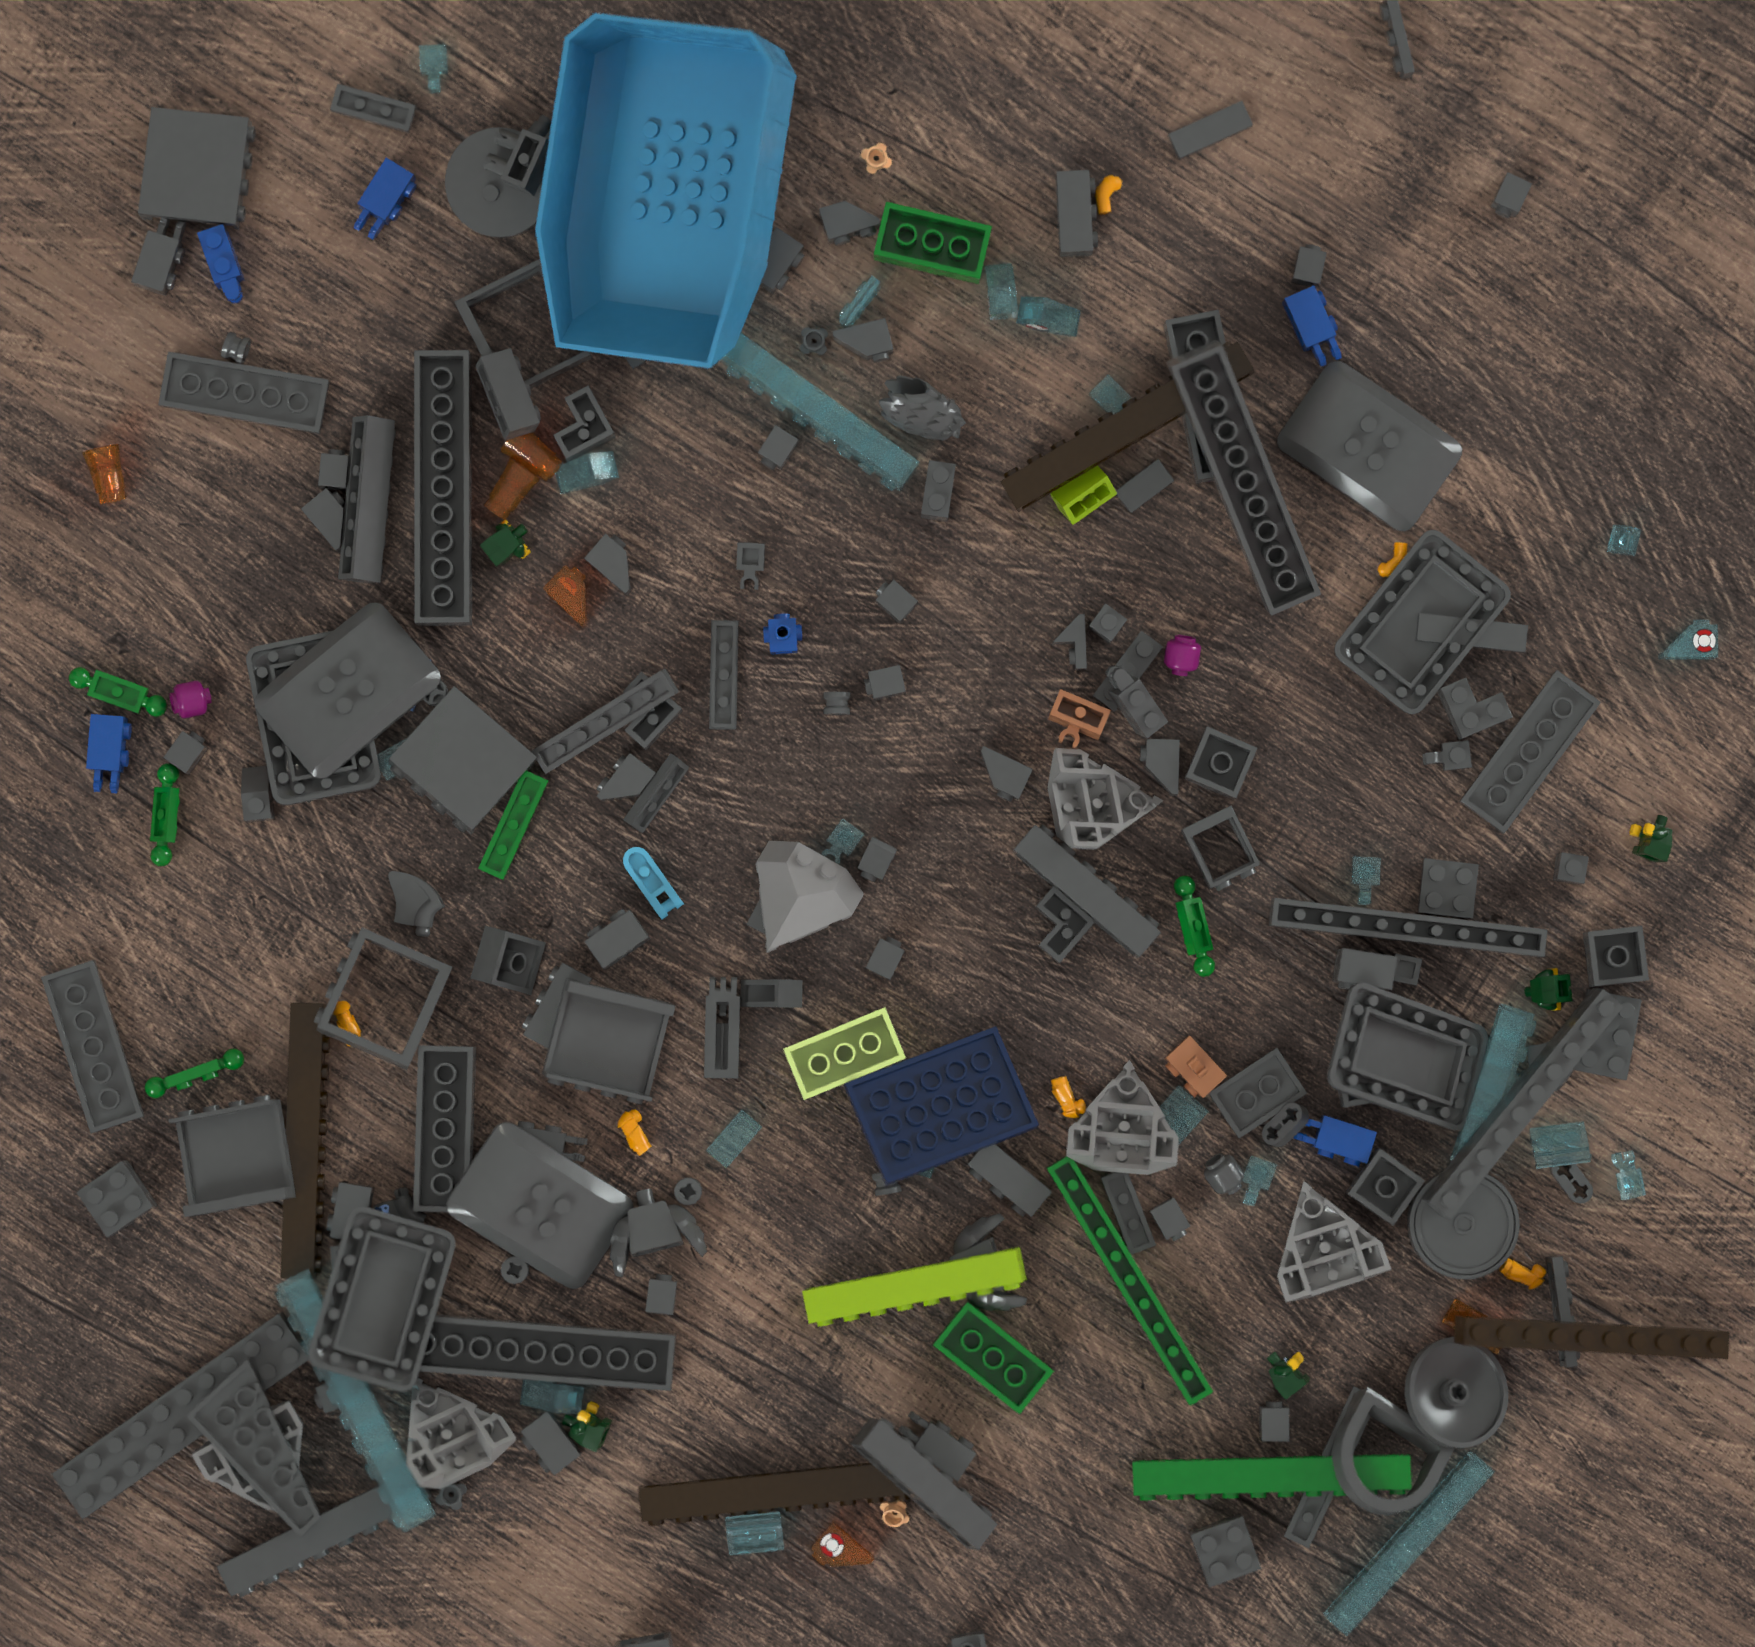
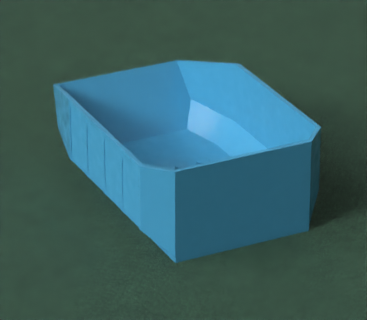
M594 13L565 37L535 228L556 347L711 368L735 347L768 264L767 259L773 221L775 219L774 214L780 176L782 174L789 117L797 77L783 49L747 30Z

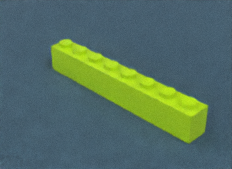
M1020 1247L807 1288L802 1293L809 1324L817 1322V1326L821 1327L834 1324L833 1319L841 1317L844 1318V1322L860 1319L861 1313L870 1312L871 1316L886 1314V1309L897 1307V1311L912 1309L913 1303L923 1302L924 1306L940 1303L939 1298L950 1296V1300L955 1301L967 1298L966 1293L977 1291V1296L993 1293V1288L1003 1286L1004 1291L1020 1288V1282L1026 1280V1274Z

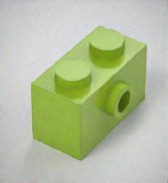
M1099 466L1050 493L1058 509L1072 525L1117 494L1108 476Z

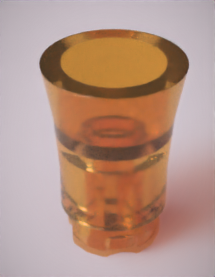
M533 432L508 439L501 448L503 454L523 465L535 476H540L545 482L549 481L563 464V461L556 457V453L548 448Z
M119 444L102 446L82 452L93 480L96 495L99 496L100 504L104 505L127 499L124 490L126 487L120 462Z
M509 458L502 475L488 495L490 498L485 502L484 506L503 520H506L510 513L515 511L523 498L541 479L512 458Z

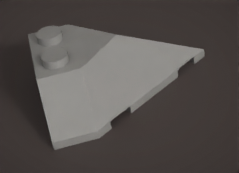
M1055 748L1047 788L1056 836L1069 847L1098 849L1163 802L1162 799L1155 795L1150 797L1139 790L1141 786L1107 765L1103 764L1101 766L1089 759V754L1083 750Z
M768 841L756 862L760 883L759 895L763 927L765 928L767 940L766 952H771L778 946L788 942L792 943L827 928L828 925L834 922L843 921L853 915L864 893L846 868L799 842Z
M1130 1060L1125 1064L1119 1075L1112 1079L1088 1106L1082 1117L1069 1128L1066 1156L1095 1171L1149 1175L1177 1165L1179 1137L1170 1128L1165 1120V1115L1144 1082H1141Z
M1303 1181L1277 1275L1285 1302L1311 1298L1362 1282L1391 1270L1383 1243L1365 1231L1357 1222Z
M417 1378L412 1387L406 1466L419 1487L443 1489L490 1466L516 1441L515 1435L502 1416L496 1413L491 1415L477 1408L476 1404L439 1387L437 1389L424 1384L422 1379Z
M290 1400L272 1405L271 1408L299 1467L303 1423ZM210 1441L191 1454L205 1479L213 1483L216 1482L230 1489L231 1492L269 1511L276 1512Z

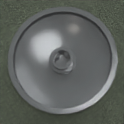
M1449 1337L1428 1344L1414 1357L1406 1375L1405 1400L1414 1424L1424 1436L1444 1447L1467 1448L1486 1441L1500 1427L1508 1406V1385L1500 1363L1486 1347L1455 1344L1454 1337Z

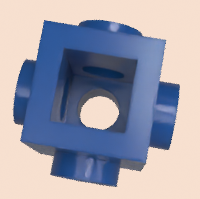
M775 614L774 619H768V626L763 627L764 643H770V654L798 653L797 641H802V625H796V618H790V614ZM781 630L788 632L785 637L778 636Z

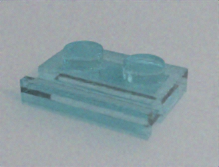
M871 276L867 282L863 281L855 292L857 296L851 303H846L838 315L840 316L839 324L841 327L847 328L854 325L881 289V281Z
M1180 1085L1159 1106L1170 1128L1179 1137L1178 1146L1209 1112Z
M1584 1121L1529 1129L1536 1169L1591 1162Z
M780 1512L725 1517L729 1555L784 1550Z

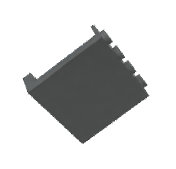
M151 107L138 208L139 216L143 220L152 221L153 217L223 224L233 226L235 230H239L240 222H244L246 207L242 206L243 196H247L249 190V180L245 179L246 170L251 169L252 153H249L250 143H254L256 129L252 126L248 117Z
M454 686L389 758V765H391L389 769L399 779L406 778L412 784L410 788L420 797L427 796L432 801L431 806L441 815L448 814L453 819L452 824L462 833L467 831L472 835L477 825L519 778L532 768L536 763L537 757Z
M566 978L542 1075L548 1078V1083L564 1086V1082L575 1084L574 1088L577 1090L590 1092L591 1088L601 1090V1095L616 1098L617 1094L628 1096L627 1101L637 1104H643V1100L652 1101V1097L649 1095L669 1016H673L676 1006L670 1002Z
M270 1095L253 1098L254 1103L245 1104V1100L233 1101L228 1103L229 1108L220 1109L219 1105L203 1107V1113L194 1114V1110L182 1111L177 1113L178 1118L168 1119L169 1123H176L189 1202V1205L182 1206L184 1217L200 1216L296 1198L281 1100H271Z

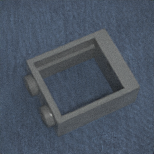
M1232 806L1180 830L1209 889L1215 887L1219 891L1232 885L1231 878L1240 875L1241 879H1244L1256 873L1254 867L1260 865ZM1228 820L1249 863L1213 880L1193 836Z

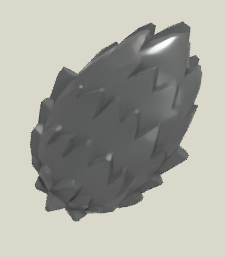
M898 375L896 379L885 381L884 384L890 390L888 392L890 398L880 399L879 404L883 409L881 414L888 422L909 434L920 435L926 439L944 441L951 436L959 438L960 429L966 422L962 418L961 409L955 403V400L946 397L943 393L941 394L920 378Z

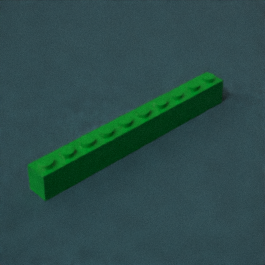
M1064 1156L1046 1167L1187 1404L1191 1406L1213 1393L1212 1388L1076 1162Z
M1410 1454L1353 1455V1463L1358 1478L1373 1494L1378 1495V1490H1389L1391 1495L1406 1494L1405 1489H1411ZM1332 1456L1133 1460L1132 1462L1133 1495L1139 1496L1140 1500H1156V1495H1167V1500L1184 1499V1494H1195V1499H1211V1494H1222V1498L1231 1499L1239 1498V1493H1250V1498L1267 1497V1492H1278V1497H1294V1492H1305V1496L1315 1497L1322 1496V1491H1333V1496H1347L1335 1475Z

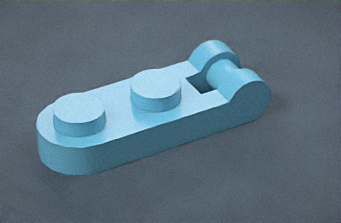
M633 847L625 852L623 857L625 869L661 919L667 917V913L676 907L678 909L684 905L645 849ZM666 892L669 899L660 904L656 897Z

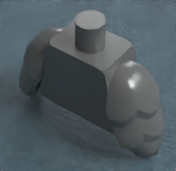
M652 1189L636 1192L639 1207L629 1209L628 1216L622 1217L618 1221L610 1239L612 1245L610 1260L613 1263L615 1276L621 1278L625 1273L629 1251H631L633 1257H638L684 1245L680 1232L701 1257L707 1253L704 1241L705 1234L697 1225L696 1218L687 1209L679 1205H668L666 1201L655 1203Z
M999 1213L989 1217H981L972 1225H967L954 1242V1255L949 1257L950 1260L996 1252L997 1249L993 1237L981 1240L998 1227L1005 1218ZM1003 1286L993 1288L994 1292L986 1295L977 1296V1291L966 1293L967 1299L973 1305L987 1311H1010L1013 1308L1025 1306L1028 1299L1021 1295L1001 1292V1290H1004Z

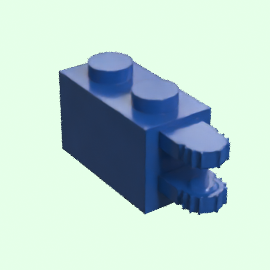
M385 158L357 203L363 211L355 222L354 229L361 230L370 215H372L377 220L371 227L368 237L374 240L385 224L388 225L391 220L395 221L402 211L403 207L400 205L405 197L410 198L417 187L414 174L390 159Z
M221 224L197 232L214 284L218 289L223 290L229 302L238 304L243 300V293H241L242 289L239 282L245 280L227 229Z
M1312 286L1284 298L1282 302L1303 351L1306 352L1312 349L1319 366L1322 367L1326 365V357L1319 345L1327 342L1332 356L1336 360L1342 358L1341 351L1335 340V331L1338 330L1333 316H1328L1324 306L1327 303L1322 291L1317 292L1315 286Z
M91 714L86 769L94 770V792H100L103 787V771L111 772V793H117L119 790L120 773H123L124 767H128L129 751L125 750L126 739L130 740L132 727L126 717Z
M1322 1115L1320 1122L1308 1119L1305 1125L1318 1128L1315 1138L1308 1137L1300 1132L1293 1137L1294 1139L1312 1144V1147L1318 1148L1317 1154L1333 1159L1334 1154L1345 1157L1343 1162L1359 1167L1360 1162L1368 1163L1377 1132Z

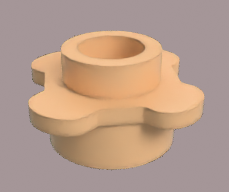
M878 143L869 149L865 148L861 152V158L866 161V170L870 174H875L881 168L888 169L892 165V160L888 158L886 146L883 143ZM875 156L879 157L878 161L874 160Z
M902 1500L891 1503L888 1501L882 1502L880 1509L883 1511L882 1519L884 1523L891 1527H898L907 1523L910 1519V1516L906 1513L907 1504Z

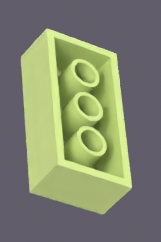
M885 1007L783 1049L804 1100L906 1058Z

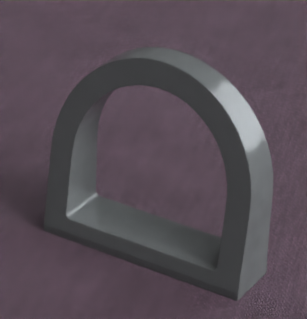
M1367 1387L1354 1393L1335 1435L1332 1460L1337 1480L1350 1500L1370 1513L1394 1515L1417 1506L1429 1496L1455 1448L1444 1447L1428 1439L1417 1428L1408 1413ZM1367 1414L1427 1453L1414 1486L1403 1498H1381L1370 1492L1358 1478L1353 1463V1447L1356 1436Z

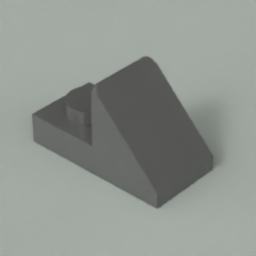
M1079 614L1052 643V645L1074 644V648H1069V664L1074 665L1075 671H1086L1085 614Z

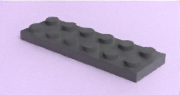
M168 352L158 405L166 408L320 434L330 381L323 378Z
M1556 670L1459 802L1504 834L1601 702L1560 671Z
M95 960L42 976L41 979L90 1133L99 1132L144 1117Z

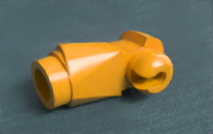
M338 1001L332 1013L336 1015L338 1020L336 1021L337 1026L360 1036L361 1030L354 1015H351L349 1011L351 1005L347 1001Z
M1067 1076L1051 1080V1092L1060 1103L1063 1116L1079 1118V1114L1086 1112L1085 1101L1083 1099L1075 1101Z
M631 1109L629 1112L625 1111L621 1115L617 1127L621 1128L624 1135H626L630 1149H633L640 1156L652 1145L648 1142L649 1140L640 1125L637 1124L642 1120L641 1114L636 1109Z
M1509 1258L1499 1268V1272L1506 1279L1521 1282L1529 1286V1290L1542 1285L1545 1281L1543 1277L1547 1273L1546 1269L1539 1264H1535L1532 1270Z

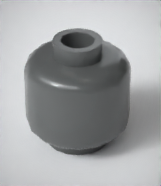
M1218 1153L1205 1163L1204 1177L1216 1193L1232 1195L1240 1190L1245 1174L1232 1155Z

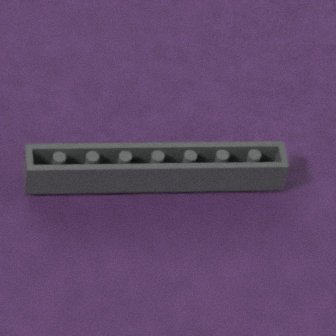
M409 1470L321 1513V1518L301 1537L291 1528L217 1566V1569L230 1596L239 1594L240 1598L255 1591L254 1585L262 1581L265 1585H268L280 1578L278 1573L286 1569L290 1573L305 1566L304 1560L312 1556L314 1560H318L329 1554L328 1548L338 1544L339 1548H342L354 1541V1535L363 1532L364 1536L379 1529L378 1523L386 1519L389 1523H392L404 1516L402 1511L410 1507L416 1511L428 1505L427 1499L432 1496L430 1488L419 1487Z

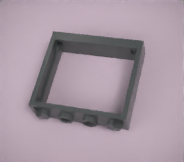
M540 259L454 301L481 356L492 354V351L470 308L538 274H541L544 280ZM579 350V354L527 379L526 381L530 389L592 359L590 352Z
M362 927L359 934L353 932L347 946L352 949L348 959L342 957L336 970L337 973L341 974L337 984L331 982L325 995L326 998H329V1002L325 1009L319 1008L314 1022L318 1023L316 1031L407 1070L449 977L452 966ZM365 940L438 972L402 1055L328 1023Z

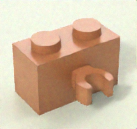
M1060 689L1048 720L1067 727V729L1060 733L1058 742L1062 743L1064 737L1070 735L1074 738L1072 748L1075 749L1080 741L1078 732L1099 740L1111 710Z
M1187 1036L1164 1057L1168 1062L1165 1067L1175 1078L1180 1075L1187 1082L1184 1088L1194 1098L1197 1095L1204 1098L1227 1077L1191 1036Z

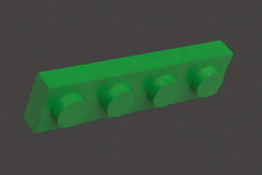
M528 771L519 778L479 865V870L499 879H505L547 787L548 780Z

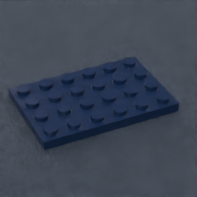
M996 1026L844 1084V1088L886 1186L1026 1133L1039 1126Z

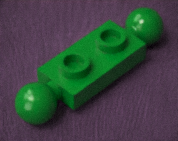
M82 667L74 668L69 674L71 686L76 689L89 687L87 696L137 714H140L142 707H145L146 711L154 717L162 716L167 710V702L162 696L153 695L146 697L149 689L99 670H96L94 677H91L90 673Z
M165 763L159 767L157 777L162 783V787H154L150 841L157 842V846L152 849L150 858L156 866L160 867L166 866L171 862L172 851L168 847V843H175L177 833L180 788H173V784L179 778V770L171 763Z
M1180 876L1174 882V890L1183 900L1175 904L1188 956L1196 954L1197 958L1193 964L1195 973L1201 977H1208L1215 970V962L1211 957L1207 956V951L1214 949L1201 897L1193 898L1192 894L1196 888L1194 880L1189 876Z
M231 1048L223 1054L222 1058L206 1062L164 1079L157 1076L151 1077L145 1083V1092L151 1098H160L169 1088L176 1087L177 1091L193 1086L192 1081L202 1077L203 1082L219 1077L218 1071L224 1068L229 1070L241 1068L244 1064V1055L240 1050Z

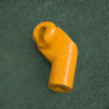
M1106 176L1095 190L1099 215L1112 212L1109 197L1114 191L1120 190L1122 186V181L1118 176Z
M1394 543L1393 558L1387 563H1380L1378 566V573L1381 577L1388 578L1407 554V543Z

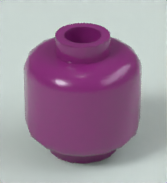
M1175 635L1174 639H1170L1167 642L1164 664L1172 669V674L1188 676V672L1195 671L1199 667L1201 646L1196 642V638L1187 635Z
M199 681L177 684L174 686L173 692L169 693L173 713H178L183 719L204 715L207 711V704L212 703L209 688H203Z

